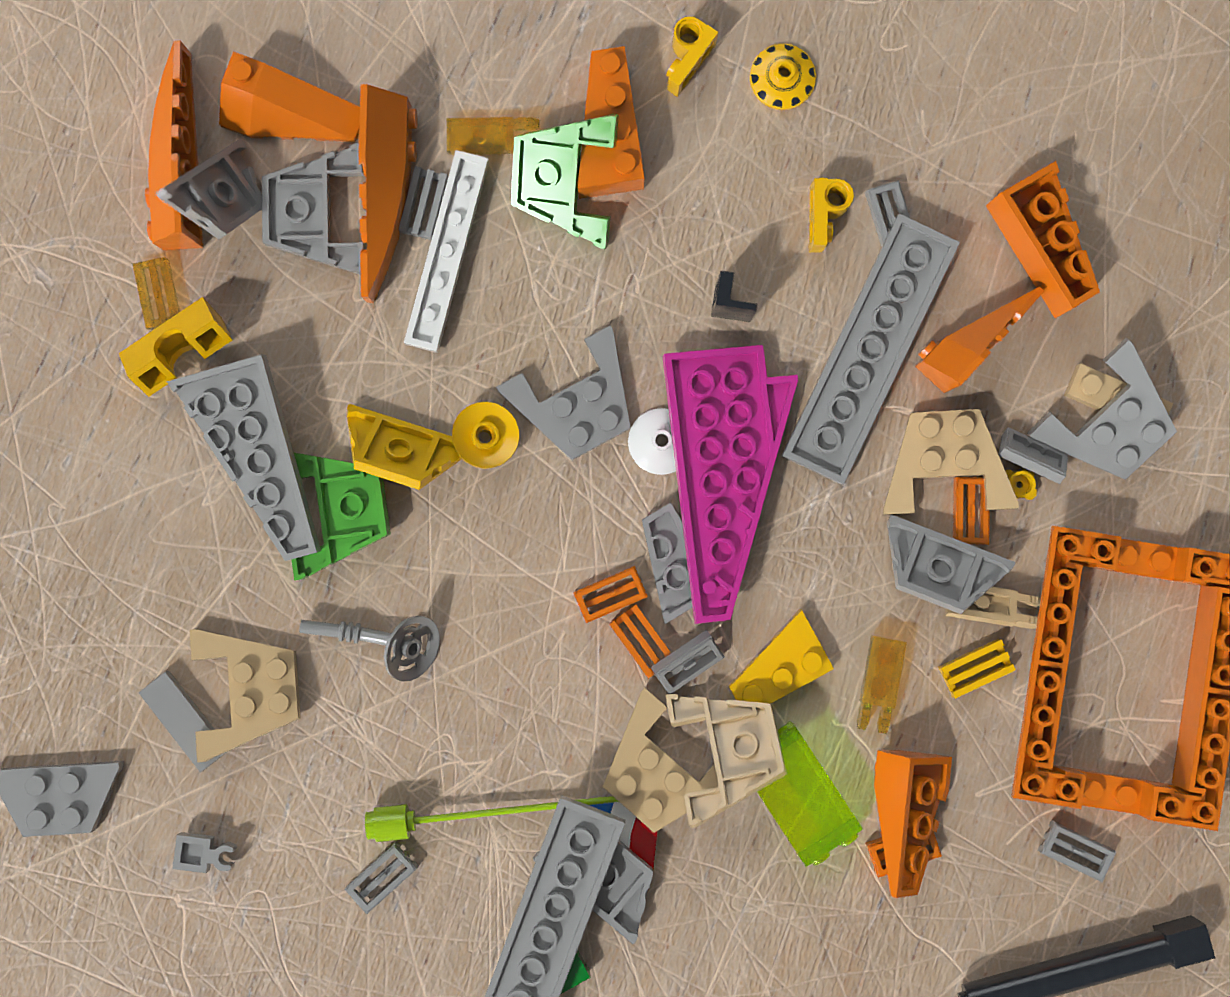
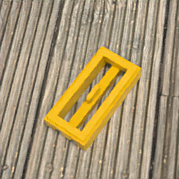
M996 639L938 667L953 698L956 699L1016 670L1014 664L1009 660L1008 652L1003 647L1002 639ZM994 650L997 651L998 655L952 677L950 676L949 671ZM1002 662L1003 666L956 688V683Z

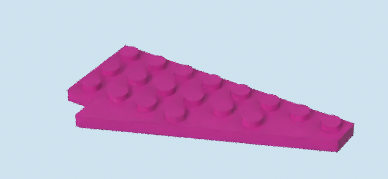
M763 345L666 353L662 356L694 624L731 620L798 383V375L767 377Z

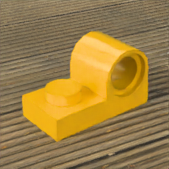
M687 16L680 19L674 28L672 47L674 53L682 60L677 58L671 64L666 76L669 77L667 90L676 97L680 95L716 46L719 32L695 17ZM691 34L697 40L693 43H686L681 39V36Z
M814 178L811 183L809 195V252H823L827 242H832L833 223L828 222V219H836L844 215L853 202V188L845 180ZM830 193L838 194L842 198L843 204L839 206L831 204L827 195Z

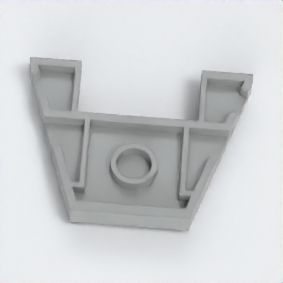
M359 143L349 145L350 148L337 153L332 151L324 154L322 158L305 164L301 162L262 176L263 244L361 275L360 251L361 249H366V245L362 242L331 243L330 177L364 176L363 165L359 164Z
M611 325L584 339L600 371L539 403L523 373L496 387L503 397L571 460L631 429L614 332Z
M1127 338L1103 359L1127 385L1076 434H1073L1050 411L1027 432L1036 441L1125 480L1177 432L1133 343Z

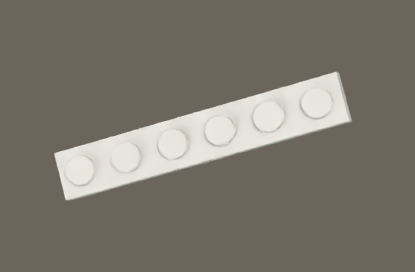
M458 150L455 151L404 340L406 345L436 353L439 351L488 169V158Z

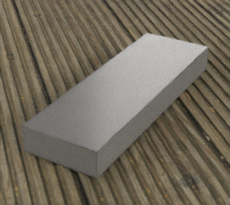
M170 671L161 674L139 692L140 696L199 772L207 769L225 754L218 755L207 762L197 763L195 732L214 730V728Z

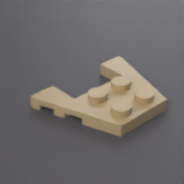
M980 409L910 413L883 508V515L914 514L913 479L982 475L984 477L986 510L1019 508L1018 500Z
M196 629L190 630L191 660L227 657L231 713L230 728L195 732L197 763L207 762L218 755L240 747L242 744L301 719L296 651Z
M644 688L640 693L603 788L655 833L687 813L684 794L717 788L719 785L715 764L710 767L700 781H697L645 735L668 707Z
M676 694L665 695L670 723L673 727L706 720L719 786L717 788L684 794L688 823L691 828L698 827L787 774L771 704L728 699L727 701L707 699V697L694 696V698L680 697Z

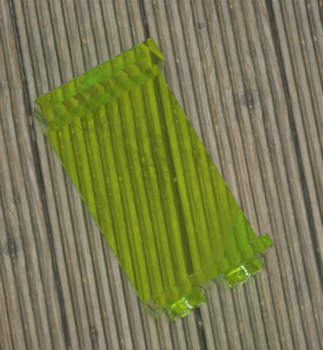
M789 721L777 729L787 774L760 789L757 793L806 867L810 864L816 866L824 862L830 856L829 852L837 846L841 845V847H844L854 842L858 838L857 833L863 830V828L796 726Z

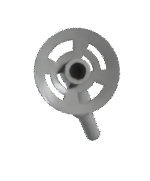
M420 615L405 619L392 633L361 627V623H357L354 626L353 622H349L346 625L345 621H342L341 624L301 620L299 633L337 637L341 642L345 638L346 642L349 643L353 639L354 643L357 644L360 640L386 646L384 652L386 670L393 678L399 681H411L424 674L433 663L440 642L436 624L431 619ZM415 623L420 624L417 628L413 626L406 627ZM427 634V647L423 655L420 653L422 647L421 636ZM393 647L394 656L391 658V648ZM402 655L407 657V659L401 660ZM413 663L415 664V665H414L412 668H410V669L403 670V671H402V670H398V669H399V665H400V666H409V665H411V664H413Z

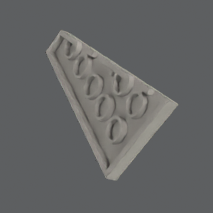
M261 354L167 381L172 391L176 392L184 403V409L189 417L194 418L204 433L203 438L231 480L237 483L245 495L243 498L250 508L253 507L263 522L264 530L283 559L287 561L320 552L321 548L267 356Z

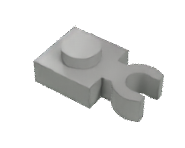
M181 832L176 837L172 869L207 873L210 870L211 864H213L220 871H229L235 866V863L225 861L222 854L224 851L234 852L237 849V845L232 842H226L219 847L213 846L215 836Z

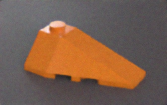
M233 51L221 81L219 125L221 127L250 138L281 137L286 140L312 138L316 141L356 142L359 134L360 106L266 63Z
M1038 287L948 335L937 343L931 340L919 352L918 355L922 359L915 367L943 393L961 386L991 354L990 349L1009 333L1006 327L1009 324L1011 326L1014 325L1029 310L1044 290Z
M877 750L874 788L892 897L915 896L919 893L930 856L926 848L931 832H937L940 822L935 819L939 802H946L949 792L952 757L904 750Z

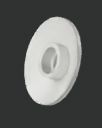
M657 408L645 412L637 418L629 432L628 446L633 460L643 470L652 474L665 475L676 472L669 409ZM660 434L668 438V444L664 447L658 446L655 442V438Z

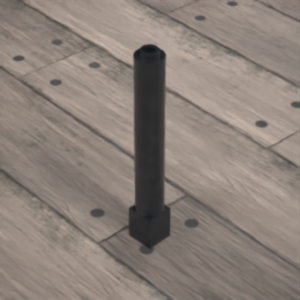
M1190 915L1154 925V931L963 983L961 984L962 992H958L957 995L958 997H1056L1171 965L1175 969L1215 959L1216 957L1206 924Z

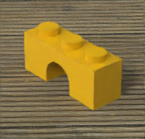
M201 297L118 354L127 377L150 397L168 384L167 381L177 378L174 373V364L183 353L195 349L206 359L233 340L222 317Z

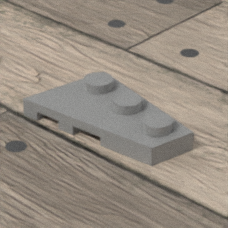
M671 503L642 519L664 624L693 608L683 524Z

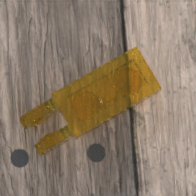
M513 117L446 118L447 152L450 155H455L456 150L470 154H513L514 131L537 130L540 128V120L533 117H518L515 119Z
M871 635L859 699L861 704L857 717V729L866 730L870 720L871 706L876 705L881 706L877 721L878 733L887 734L892 709H895L907 642Z

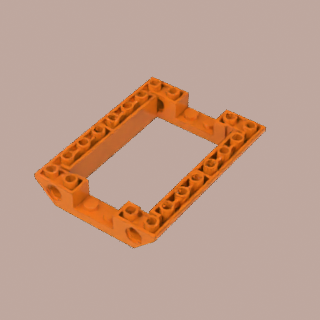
M1052 526L1011 797L1081 809L1082 806L1138 814L1151 821L1218 831L1230 751V554L1196 548L1159 545L1122 539L1121 536ZM1082 567L1200 586L1171 784L1053 765Z

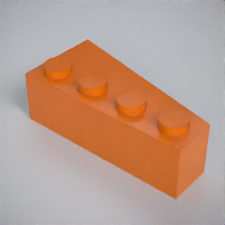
M625 46L591 51L584 120L610 114H619L617 144L614 148L582 144L577 188L578 199L644 190L645 178Z

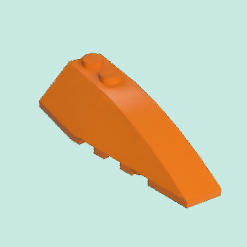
M181 40L173 41L160 82L149 144V187L145 189V200L151 214V221L147 222L148 237L154 245L164 251L203 248L202 227L159 199L155 194L198 166L191 52Z
M360 84L358 154L359 164L363 165V173L366 176V182L359 184V198L362 199L363 209L366 210V216H362L360 219V233L362 243H367V249H361L360 251L361 297L367 303H374L388 272L400 235L399 226L408 195L411 162H416L417 158L416 142L412 141V129H417L418 116L417 109L412 108L407 96L369 84Z

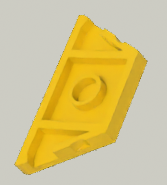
M348 404L347 422L355 470L420 490L462 460L453 446L452 436L356 405Z

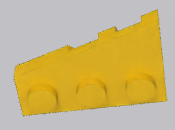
M799 609L791 621L773 637L764 650L747 665L728 687L735 700L771 704L834 668L802 609Z

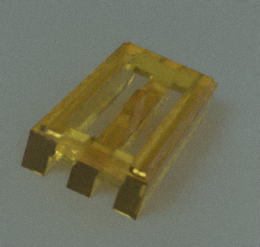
M166 257L133 263L145 327L148 330H154L180 312L170 262ZM157 266H160L167 304L170 313V316L168 317L165 308ZM149 268L159 319H154L144 269Z

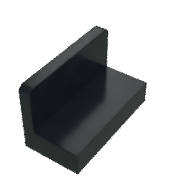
M720 271L715 284L711 317L750 322L757 311L758 304L730 300L734 272Z

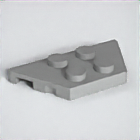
M242 138L155 193L159 199L218 239L230 233L262 209V195L256 185L257 179L253 167H246L241 152L246 149Z
M892 514L888 519L887 528L896 589L956 613L962 614L1008 574L1015 565V562Z
M124 761L0 768V797L23 837L91 833L97 829L102 817V809L113 792L111 790L118 773L124 767Z
M619 840L592 910L629 942L634 944L637 941L638 928L644 912L646 896L653 876V868ZM536 852L533 856L534 862H536L539 852Z

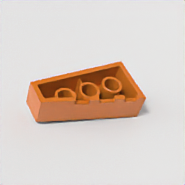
M1056 161L1002 191L986 205L1035 287H1040L1044 290L1041 297L1054 318L1063 315L1100 293L1087 251L1081 248L1078 238L1080 230L1077 221H1072L1067 206L1069 198L1066 189L1061 188L1057 176L1060 171Z

